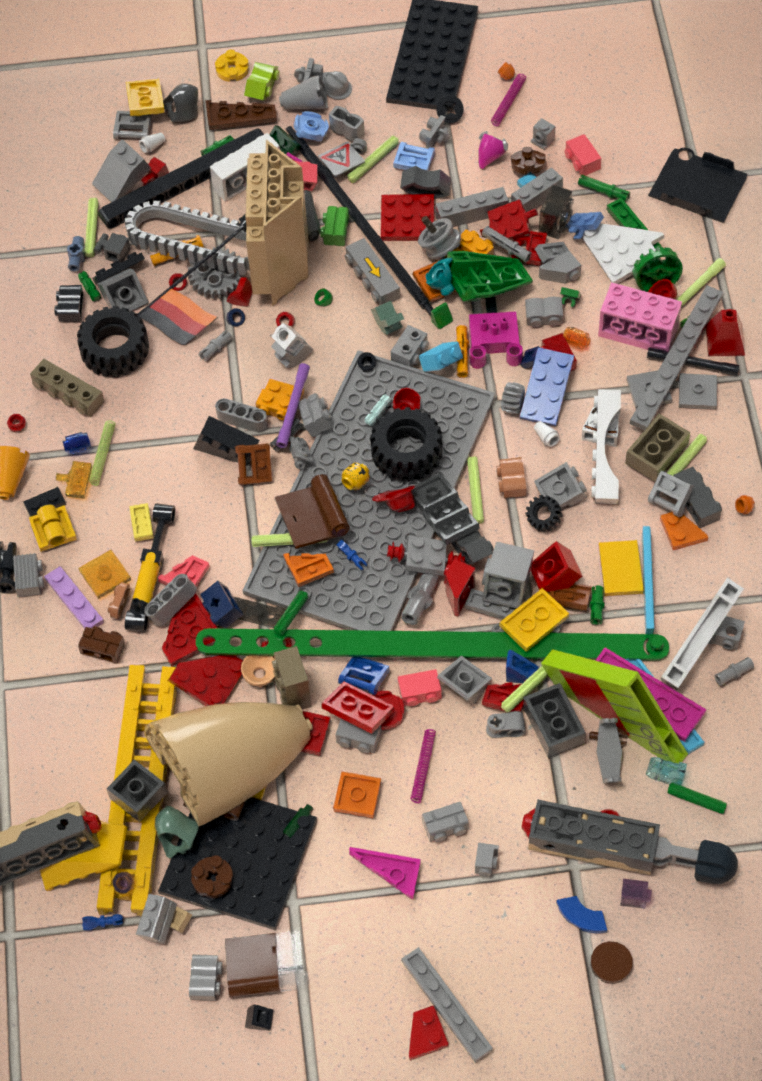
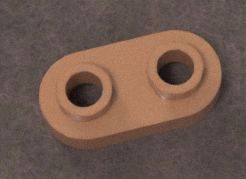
M121 582L119 585H116L114 600L108 606V613H110L111 618L120 619L129 596L130 584Z

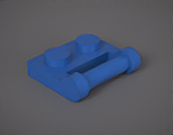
M352 657L339 675L338 683L342 684L345 681L355 687L367 690L370 694L376 695L379 686L390 672L389 666L362 657ZM350 675H353V676H356V677H359V678H363V679H366V680H369V681H372V682H371V683H368V682H365V681H362V680H359V679H356V678H352V677H349V676H350Z

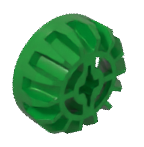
M657 247L656 251L650 248L648 249V254L644 255L642 253L640 260L635 261L632 274L638 287L645 292H648L661 279L670 280L675 284L682 275V262L677 253L673 252L671 248Z

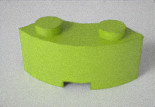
M255 62L250 77L247 78L244 96L261 100L270 97L274 82L279 79L280 71L278 66Z

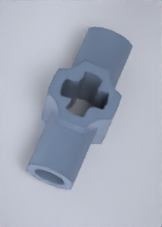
M73 237L72 244L67 247L69 257L68 269L70 271H79L80 264L85 262L83 237Z

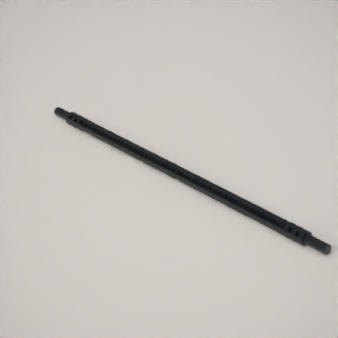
M288 126L286 131L301 145L299 151L308 162L317 164V174L340 204L349 209V215L420 307L425 309L431 316L433 307L430 300L305 140L297 137L292 126Z

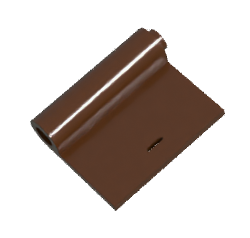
M325 474L313 477L310 483L311 487L275 497L276 504L295 549L345 536L350 530L330 480Z

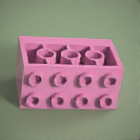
M611 282L600 310L598 336L646 350L651 347L669 352L679 327L682 301Z

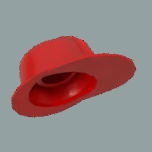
M415 486L386 491L374 496L372 500L376 502L385 501L391 510L404 512L415 506L412 493Z

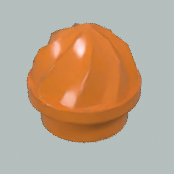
M505 62L497 73L500 74L501 78L509 80L514 77L515 69L511 63Z
M742 495L736 499L735 508L739 513L749 514L755 507V502L752 497Z

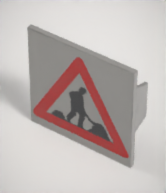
M348 141L318 155V158L324 163L330 174L335 177L365 163V160Z

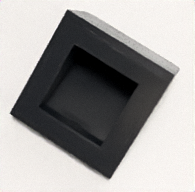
M256 1004L248 1007L245 1028L270 1031L273 1009Z

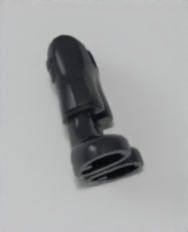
M0 541V573H3L0 579V592L3 594L11 593L15 588V582L11 579V575L14 573L13 556L17 554L15 542H9L7 550H4L3 541Z

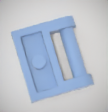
M401 142L393 162V168L407 170L417 166L428 171L435 154V148L429 147L428 149Z

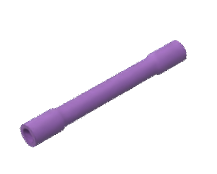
M305 363L299 365L290 402L278 435L276 445L280 448H286L288 445L294 417L310 370V366Z

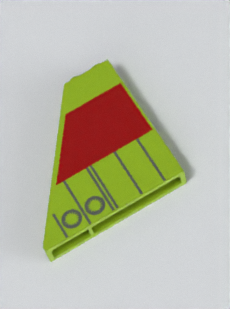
M553 649L542 661L541 665L553 684L561 683L568 698L600 719L618 718L616 726L628 734V738L673 768L677 769L688 755L638 672Z

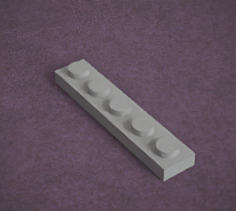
M472 588L465 604L466 609L502 620L517 609L483 601V592ZM563 623L550 633H559Z

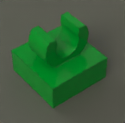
M565 287L561 288L560 294L564 296L562 298V305H565L567 299H571V307H574L576 304L575 299H580L581 292Z

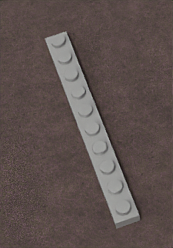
M708 285L705 287L631 417V425L645 430L653 421L723 296L722 291Z

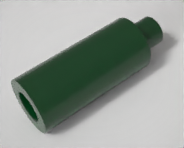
M307 804L304 808H299L296 815L283 830V833L291 838L299 828L298 818L311 815L313 807Z

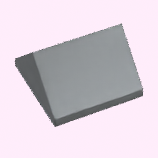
M460 656L437 676L440 681L474 704L492 680L490 676L463 656Z

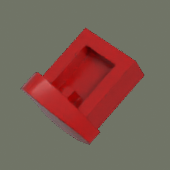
M247 277L240 278L236 291L232 292L226 300L228 303L248 307L253 291Z

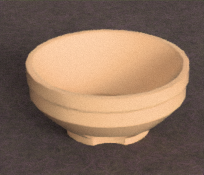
M247 656L241 665L243 678L253 686L261 687L268 685L275 678L272 661L275 659L272 656ZM262 669L265 671V676L257 678L254 676V672Z

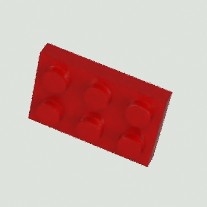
M345 681L322 702L321 706L322 709L371 734L394 712L393 705Z

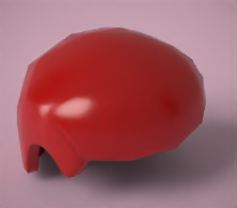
M401 388L394 395L393 410L398 408L404 410L405 407H410V410L420 409V395L414 389Z

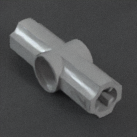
M423 573L417 586L408 592L407 597L409 601L401 618L405 623L417 624L423 611L432 604L433 599L431 595L438 583L437 575Z

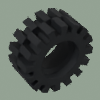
M539 495V498H533V502L530 500V507H526L528 512H525L528 517L527 521L535 529L546 532V530L551 531L552 527L556 528L557 522L560 524L561 520L559 518L563 516L561 513L562 508L555 499L548 495H545V497ZM542 507H549L551 511L549 518L546 520H540L537 515Z

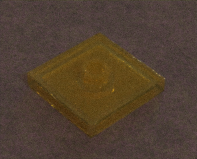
M112 550L105 552L78 568L80 574L98 599L115 590L116 585H119L121 582L127 583L131 581L130 575Z

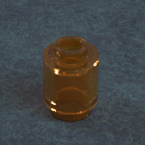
M567 327L563 333L567 343L580 350L587 348L590 344L591 338L588 332L575 327Z

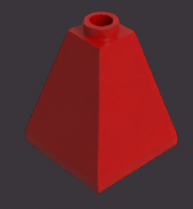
M721 310L705 326L708 357L745 356L743 326L737 310Z

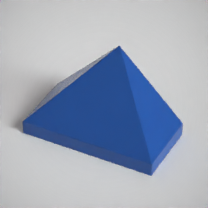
M509 650L506 663V682L523 684L524 681L539 669V666L516 652Z

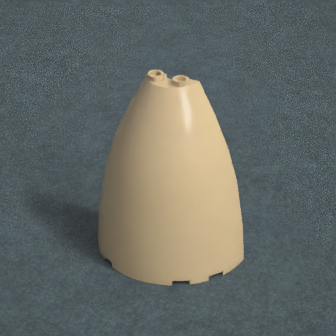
M234 702L205 706L153 721L145 726L144 736L161 764L168 763L180 783V796L198 826H201L243 803L278 777L311 739L310 731L312 730V724L309 719L305 720L299 704L292 706L264 702Z

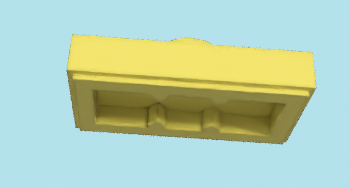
M148 503L129 506L135 542L153 539Z

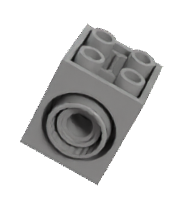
M496 542L491 559L488 558L484 569L482 600L512 608H518L522 605L530 579L534 550Z

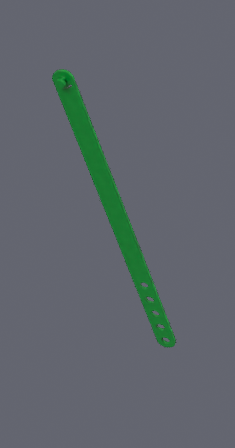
M207 628L201 630L196 636V647L204 655L274 656V652L291 648L283 644V641L287 638H292L295 641L292 647L297 646L300 656L459 658L463 656L464 658L507 659L508 651L512 650L526 659H545L553 649L596 660L603 649L607 648L623 659L660 661L666 658L669 652V642L664 636L659 634L549 633L527 652L506 632L287 629L280 636L274 633V629ZM207 637H212L215 639V643L212 646H206L203 644V640ZM232 638H240L242 640L241 645L237 647L230 644ZM259 638H266L269 641L265 647H259L256 642ZM317 638L321 640L322 644L320 647L314 648L310 645V641ZM646 640H648L646 644L647 653L644 651L643 644Z

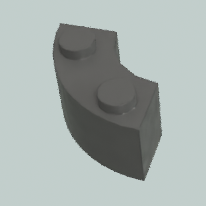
M414 166L402 171L400 188L409 194H434V198H442L450 194L451 178L441 169L427 171Z
M478 530L452 542L457 553L461 552L462 556L465 557V562L468 564L476 563L492 555L494 551L491 542L482 537Z

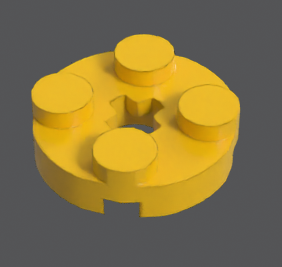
M227 50L226 53L220 55L215 61L217 76L224 81L231 82L230 79L239 81L248 74V59L243 54L235 52V50Z

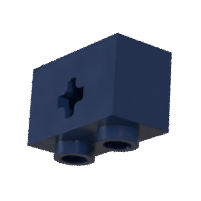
M218 580L200 594L204 601L202 604L210 612V619L216 626L220 625L226 629L243 615L229 588Z

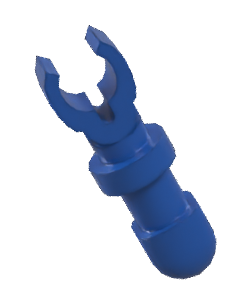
M343 540L336 544L338 549L347 555V559L353 561L360 570H364L361 564L367 567V563L357 555L358 553L355 550H351Z
M113 914V916L109 917L100 915V918L93 916L82 918L83 930H92L98 926L105 928V925L112 924L117 926L124 922L121 914Z

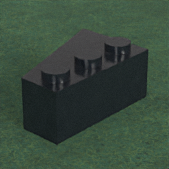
M208 416L193 449L238 463L235 446L256 445L260 440ZM245 453L246 465L251 460V453Z

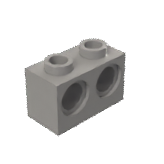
M726 616L708 644L720 645L728 650H737L745 621ZM728 633H732V634H734L735 636H729V635H727V634H728Z

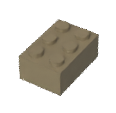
M659 413L627 450L625 464L656 482L660 471L666 472L689 445L690 432Z
M297 646L274 652L275 660L272 661L274 681L281 695V703L292 706L299 704L301 709L312 707L309 682Z

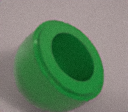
M322 288L315 294L314 301L319 306H329L333 301V295L327 289ZM324 295V298L319 301V298Z

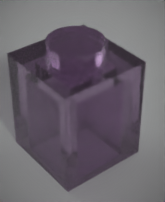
M623 879L620 906L645 909L646 902L651 901L652 889H648V882Z

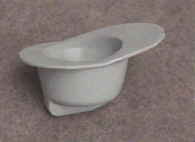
M334 71L322 74L321 78L325 86L323 89L329 97L337 100L349 97L352 92V86L342 72Z

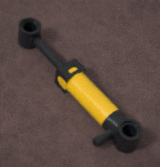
M155 503L152 519L153 522H158L151 549L143 548L138 579L130 610L127 611L125 617V630L145 632L147 629L148 617L144 610L152 600L158 574L162 570L164 558L162 551H159V546L165 524H173L176 510L174 505Z

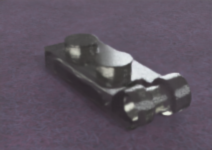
M234 597L243 613L239 619L274 628L286 611L279 606L273 607Z

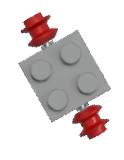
M409 535L407 549L404 548L402 543L399 547L395 546L394 542H392V546L388 545L387 557H390V561L393 558H397L400 563L403 557L406 558L405 570L443 576L445 564L451 565L454 559L463 563L465 561V557L462 556L461 552L457 556L451 551L447 557L446 544L442 540Z

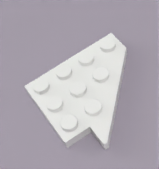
M602 223L599 224L596 230H585L582 236L583 241L609 280L616 284L632 276L634 263L636 260H640V255L642 253L644 255L648 254V249L650 248L656 251L653 245L665 238L662 232Z

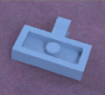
M601 212L576 213L571 216L566 227L570 233L576 232L573 237L574 239H581L585 230H596L604 216Z

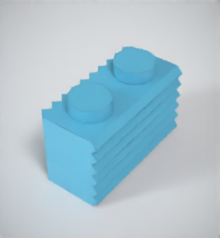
M457 341L442 343L419 355L424 372L438 371L463 358Z

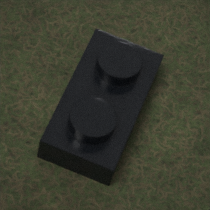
M58 487L23 501L30 517L37 515L38 509L45 505H53L55 508L66 505Z

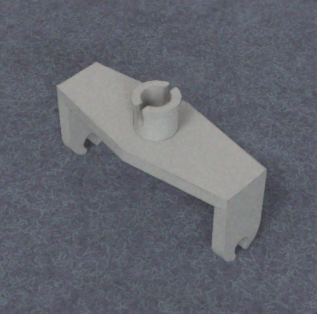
M605 718L599 721L596 753L603 783L622 782L620 777L622 748L616 726L618 718Z

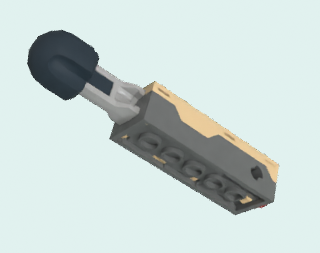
M537 799L536 808L524 814L521 829L529 839V850L647 875H651L653 865L662 867L672 863L695 868V879L710 884H722L729 881L735 876L738 869V859L727 845L703 840L700 843L699 850L675 846L667 838L659 837L660 824Z
M79 801L70 802L64 807L50 810L42 816L30 818L27 822L10 826L7 830L0 832V886L100 846L97 832L101 831L102 824L98 815L86 811Z

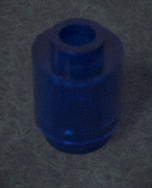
M87 432L65 436L66 440L62 441L65 452L69 451L70 454L81 452L91 447Z

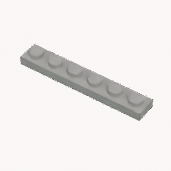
M418 947L403 957L401 962L473 1061L476 1063L493 1051L492 1046Z

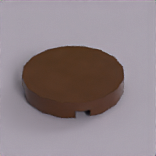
M607 941L601 943L594 949L591 955L590 966L592 972L605 983L616 984L622 982L632 970L633 958L631 953L624 945L618 942Z

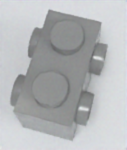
M408 325L390 351L391 361L410 367L417 365L420 360L419 355L428 348V334Z

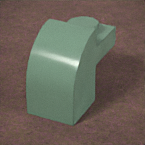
M391 301L371 309L376 323L384 334L387 335L403 327L400 321L404 317L402 313H396Z

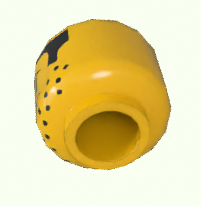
M352 463L342 472L341 481L348 490L357 491L361 489L370 479L369 469L364 464Z

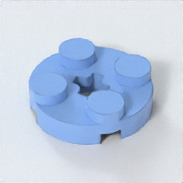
M305 111L302 115L298 114L296 116L294 129L297 137L320 142L326 136L329 124L326 119L325 122L321 119L322 116L320 114Z

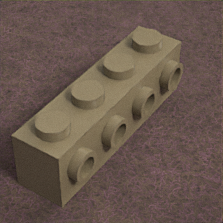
M43 359L30 373L32 384L37 389H43L51 397H57L65 405H71L76 408L81 414L92 417L104 403L102 391L46 359Z

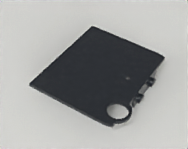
M675 148L668 157L648 196L724 223L746 181L747 173L736 170L734 162L730 159L716 156L710 152H704L703 156L699 157L690 148ZM681 151H689L692 154V158L682 160L678 154Z

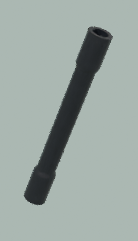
M649 347L647 358L664 361L668 352ZM689 356L684 364L735 376L738 375L740 366Z

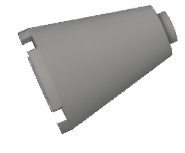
M314 76L282 92L279 97L281 107L284 106L285 109L328 108L327 94L324 92L323 88L325 86L321 76Z

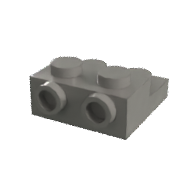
M567 462L534 481L540 494L544 497L545 495L552 497L559 503L561 508L566 505L571 507L587 497L584 493L587 491L586 486L576 478L579 476L578 471L574 466L570 467Z

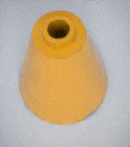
M0 446V499L9 500L11 497H14L30 459L28 451L25 450L24 454L20 452L18 447Z

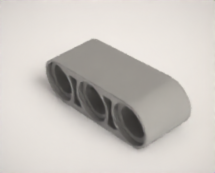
M225 398L219 399L216 402L215 408L218 420L257 433L264 432L267 429V416L264 410Z
M179 574L147 604L144 613L156 626H162L194 596L197 587L186 574Z

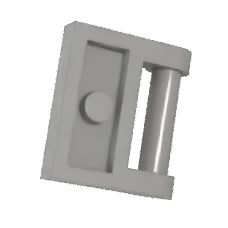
M117 111L113 138L141 139L144 136H148L151 114L130 116V111ZM120 129H142L143 131H120Z
M660 471L648 497V502L653 505L658 504L672 511L675 516L681 517L684 514V507L694 486L664 471ZM660 492L677 499L676 505L659 496Z

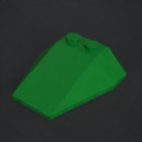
M469 251L447 252V258L453 259L449 263L452 274L451 283L463 302L480 301L533 282L519 259Z

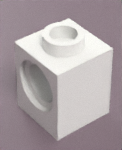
M285 323L278 326L275 333L271 336L282 348L293 354L305 341L300 334Z

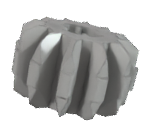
M508 382L506 384L501 401L503 411L511 414H518L525 398V387L515 382Z

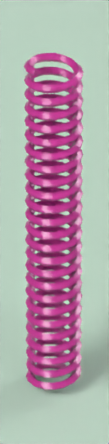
M517 74L493 115L491 123L494 126L500 125L516 95L519 93L526 80L524 74Z
M433 729L424 731V739L421 745L422 748L410 797L411 801L415 803L422 802L421 797H423V788H425L424 785L427 779L429 759L432 756L434 736H436V731Z

